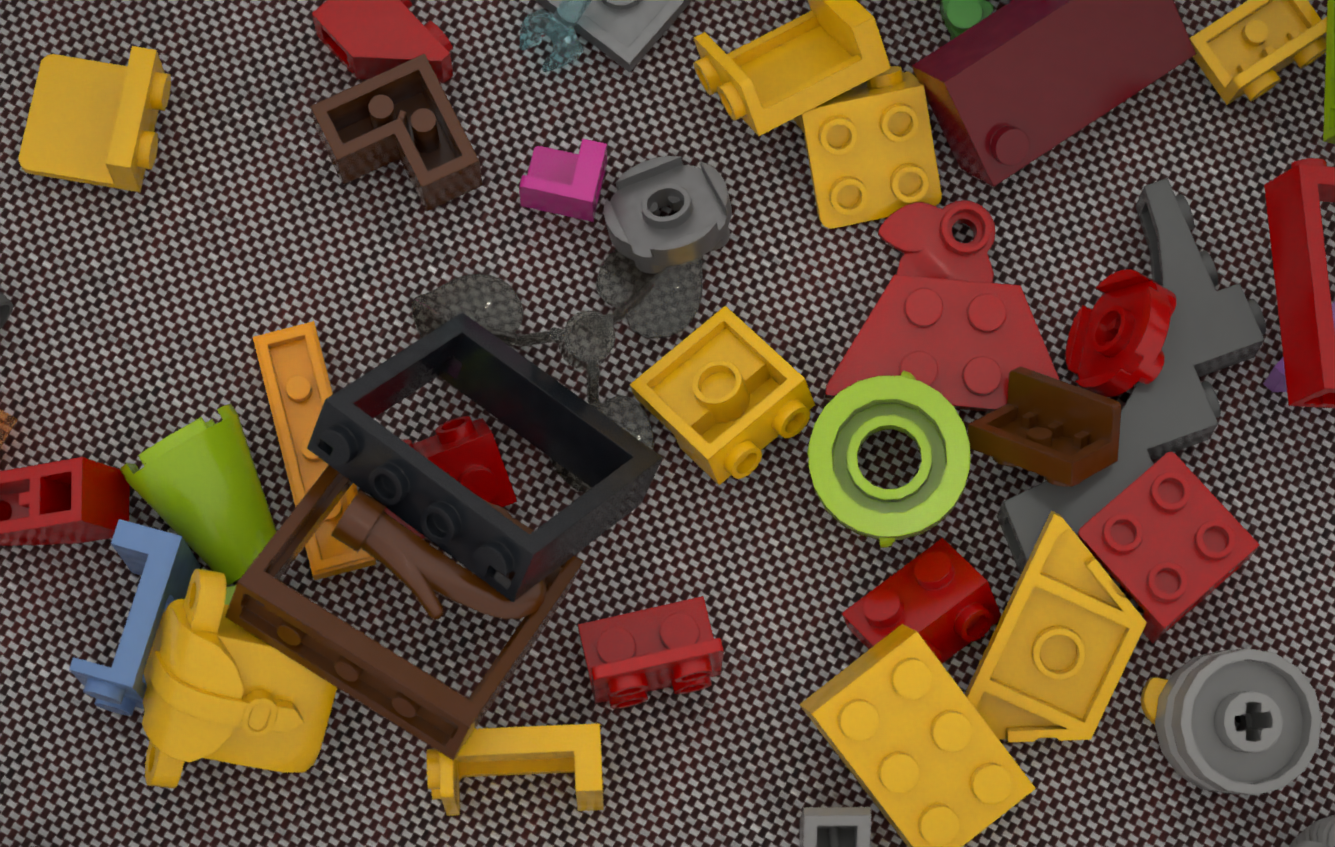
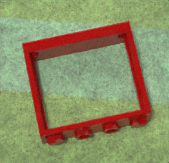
M1308 158L1292 162L1291 169L1264 184L1288 405L1335 408V330L1320 201L1335 202V167L1327 166V162L1324 159Z

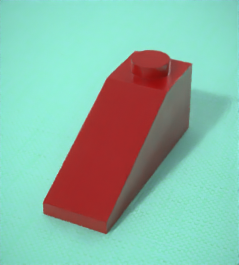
M84 457L0 471V546L78 544L113 538L118 520L129 521L130 485L120 469Z

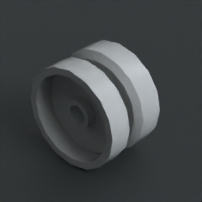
M1249 648L1220 650L1196 656L1172 673L1158 697L1155 728L1161 752L1180 777L1201 790L1244 795H1259L1282 789L1306 770L1319 747L1322 724L1316 692L1301 670L1276 653ZM1235 716L1240 717V727L1238 730H1236L1234 724Z

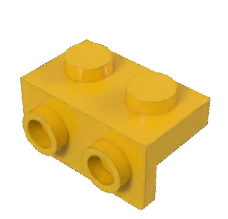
M1247 0L1190 37L1196 52L1193 58L1226 105L1243 94L1250 101H1253L1281 81L1277 72L1295 61L1298 67L1302 69L1326 53L1327 17L1322 20L1308 0Z

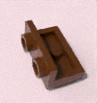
M1018 367L1009 373L1007 404L968 424L970 449L991 456L1000 465L1018 466L1044 476V479L1050 484L1072 487L1118 461L1121 404L1111 398L1030 369Z

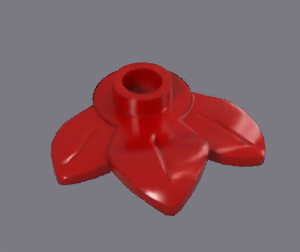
M959 200L946 205L943 209L924 202H915L905 205L892 213L878 230V235L882 240L904 253L899 261L896 275L993 282L994 273L987 252L992 247L995 239V224L989 212L975 202ZM958 223L968 225L973 231V240L969 243L958 242L952 234V227Z

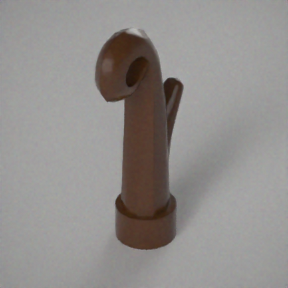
M361 490L356 494L331 535L356 552L363 549L380 561L409 588L429 617L434 620L440 619L443 616V607L435 592L482 614L501 619H521L536 612L544 603L547 593L545 580L543 579L516 601L511 602L477 575L450 559L384 512L386 509L385 505ZM512 571L506 577L513 580L515 572Z

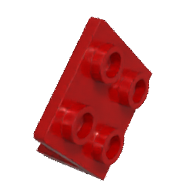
M1168 452L1087 521L1077 532V536L1092 555L1145 611L1142 617L1147 623L1143 633L1153 644L1244 565L1260 546L1173 452Z
M704 596L578 624V632L595 704L609 701L611 709L631 707L647 701V692L671 686L673 687L674 694L692 693L710 687L712 685L710 677L721 675L724 650L721 638L714 639Z

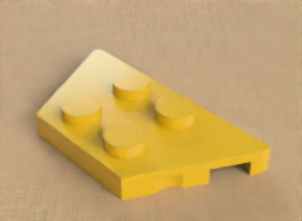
M1052 510L965 692L966 697L999 740L1007 739L1008 743L1034 742L1039 738H1056L1059 741L1091 740L1147 623L1063 517Z

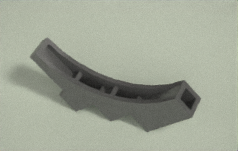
M1168 178L1144 186L1135 206L1150 252L1152 279L1172 291L1177 299L1175 310L1170 317L1168 333L1161 349L1165 358L1163 368L1158 377L1151 383L1142 384L1137 382L1136 387L1121 411L1117 462L1088 477L1078 485L1063 487L1045 481L1003 501L997 518L1020 575L1051 510L1060 514L1077 535L1078 530L1148 470L1153 465L1152 460L1160 458L1168 452H1176L1207 441L1218 425L1216 418L1220 417L1221 410L1213 387L1208 381L1201 383L1199 377L1254 358L1264 342L1262 335L1266 334V323L1263 313L1254 299L1247 300L1240 283L1216 291L1215 286L1218 285L1219 281L1215 264L1206 250L1199 252L1190 231L1194 229V219L1190 206L1182 194L1175 196Z

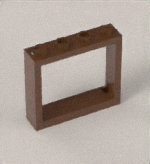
M328 465L240 578L225 617L454 760L566 597L584 561L573 556L544 578L547 592L544 603L536 612L524 617L467 699L279 581L287 568L353 484ZM485 501L528 534L534 531L514 519L504 508Z

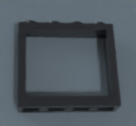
M463 312L325 399L307 446L308 450L375 500L385 505L387 509L511 602L516 601L641 505L663 458ZM440 376L586 483L591 489L531 534H528L374 420V418ZM514 571L515 575L511 581L506 576Z

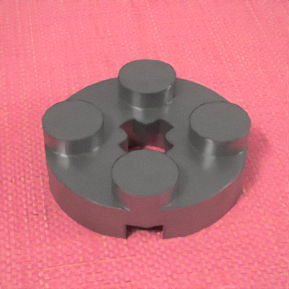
M662 156L641 162L624 172L615 182L618 191L613 195L610 202L606 198L604 205V218L614 247L623 256L634 260L636 267L640 271L651 274L662 272L669 266L693 261L709 251L722 248L729 241L730 237L729 222L732 215V207L727 185L721 174L714 167L700 161V169L691 165H683L680 156ZM670 205L672 210L678 211L673 215L661 217L659 209Z

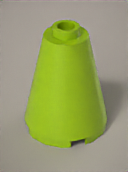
M231 403L217 409L223 421L215 424L213 419L205 423L203 418L200 417L140 453L138 457L144 465L140 470L136 464L126 463L120 469L128 484L178 535L183 537L188 546L213 571L225 574L227 586L240 580L277 532L239 416Z

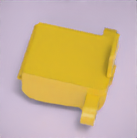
M195 569L189 582L186 598L174 600L163 611L153 641L154 644L152 645L143 673L147 686L143 698L145 712L142 725L150 740L145 762V781L148 786L176 788L181 777L184 761L190 763L201 758L277 772L304 773L315 764L321 750L337 687L225 617L229 605L225 604L226 576L223 572Z

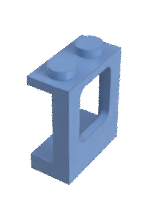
M119 519L111 545L129 570L134 574L141 575V579L112 667L73 657L69 670L83 684V693L96 698L94 703L96 706L121 715L132 716L135 707L144 709L143 698L147 684L143 673L152 645L154 644L153 641L163 611L174 600L186 598L192 573L195 569H200L201 565L182 536Z

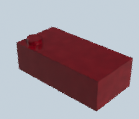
M1012 0L911 67L919 83L924 85L926 98L960 169L994 187L1196 55V52L1173 0Z

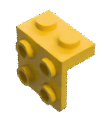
M132 46L127 66L57 54L45 56L40 63L18 160L22 169L26 173L141 192L145 170L153 168L157 155L158 133L154 132L158 111H165L171 89V75L164 72L157 50Z
M891 66V69L794 118V121L804 132L818 217L825 227L834 229L886 218L905 205L915 202H924L933 206H937L940 203L942 192L925 88L910 71L902 72V67Z

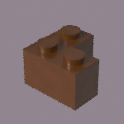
M425 54L310 106L316 131L343 185L400 159L426 212L483 186L480 161Z

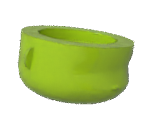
M905 370L901 376H876L858 381L840 391L824 407L815 422L807 450L808 467L814 489L826 511L841 525L856 534L879 540L881 548L891 546L895 540H903L921 535L938 525L955 508L964 492L970 470V443L965 425L955 407L939 391L916 380L914 375ZM881 430H896L907 434L915 441L920 451L921 464L918 473L908 484L899 488L883 489L872 485L863 477L858 467V454L861 445L870 435Z

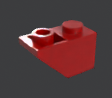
M327 0L312 12L317 37L357 79L368 80L423 54L426 55L440 83H445L453 76L450 51L453 50L451 42L435 23L429 20L423 25L409 10L412 7L410 0Z

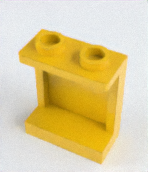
M808 0L810 12L727 54L706 32H703L693 38L701 58L693 63L698 79L709 95L719 94L720 100L732 120L736 121L742 118L758 136H761L891 69L875 18L856 0Z
M600 723L475 728L454 760L436 749H427L428 790L431 789L432 800H442L447 816L460 815L459 783L464 777L575 773L578 811L604 810Z

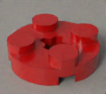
M1132 269L1120 270L1109 275L1095 288L1104 294L1097 300L1093 309L1084 305L1081 306L1071 325L1067 339L1066 364L1068 370L1078 374L1079 380L1075 382L1081 387L1105 397L1120 395L1131 389L1137 382L1142 384L1151 383L1158 377L1164 365L1165 358L1161 349L1168 333L1170 317L1175 310L1177 299L1172 291Z

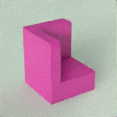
M582 138L579 154L543 146L535 147L528 174L522 175L519 185L521 206L594 222L607 169V144Z

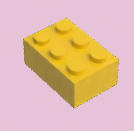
M904 624L897 627L799 704L908 847H963L1036 789L919 633Z

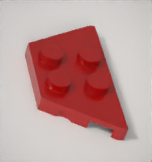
M894 275L826 385L825 398L833 399L840 391L858 381L876 376H901L905 370L914 375L916 380L939 391L955 409L992 412L1007 404L1010 371L1018 367H1024L1058 380L1059 377L1021 285Z

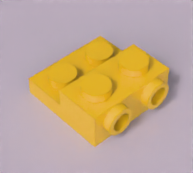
M727 306L721 308L629 384L635 398L674 434L679 447L718 485L722 484L731 475L736 479H741L751 474L762 459L761 450L779 435L783 438H791L800 433L810 419V409L815 406L805 378Z

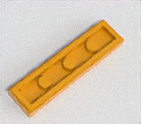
M314 321L253 337L295 508L328 466L326 462L307 449L324 401L333 395ZM354 483L305 545L314 580L377 564L376 559L363 549L356 552L331 536L344 512L358 493L357 486Z

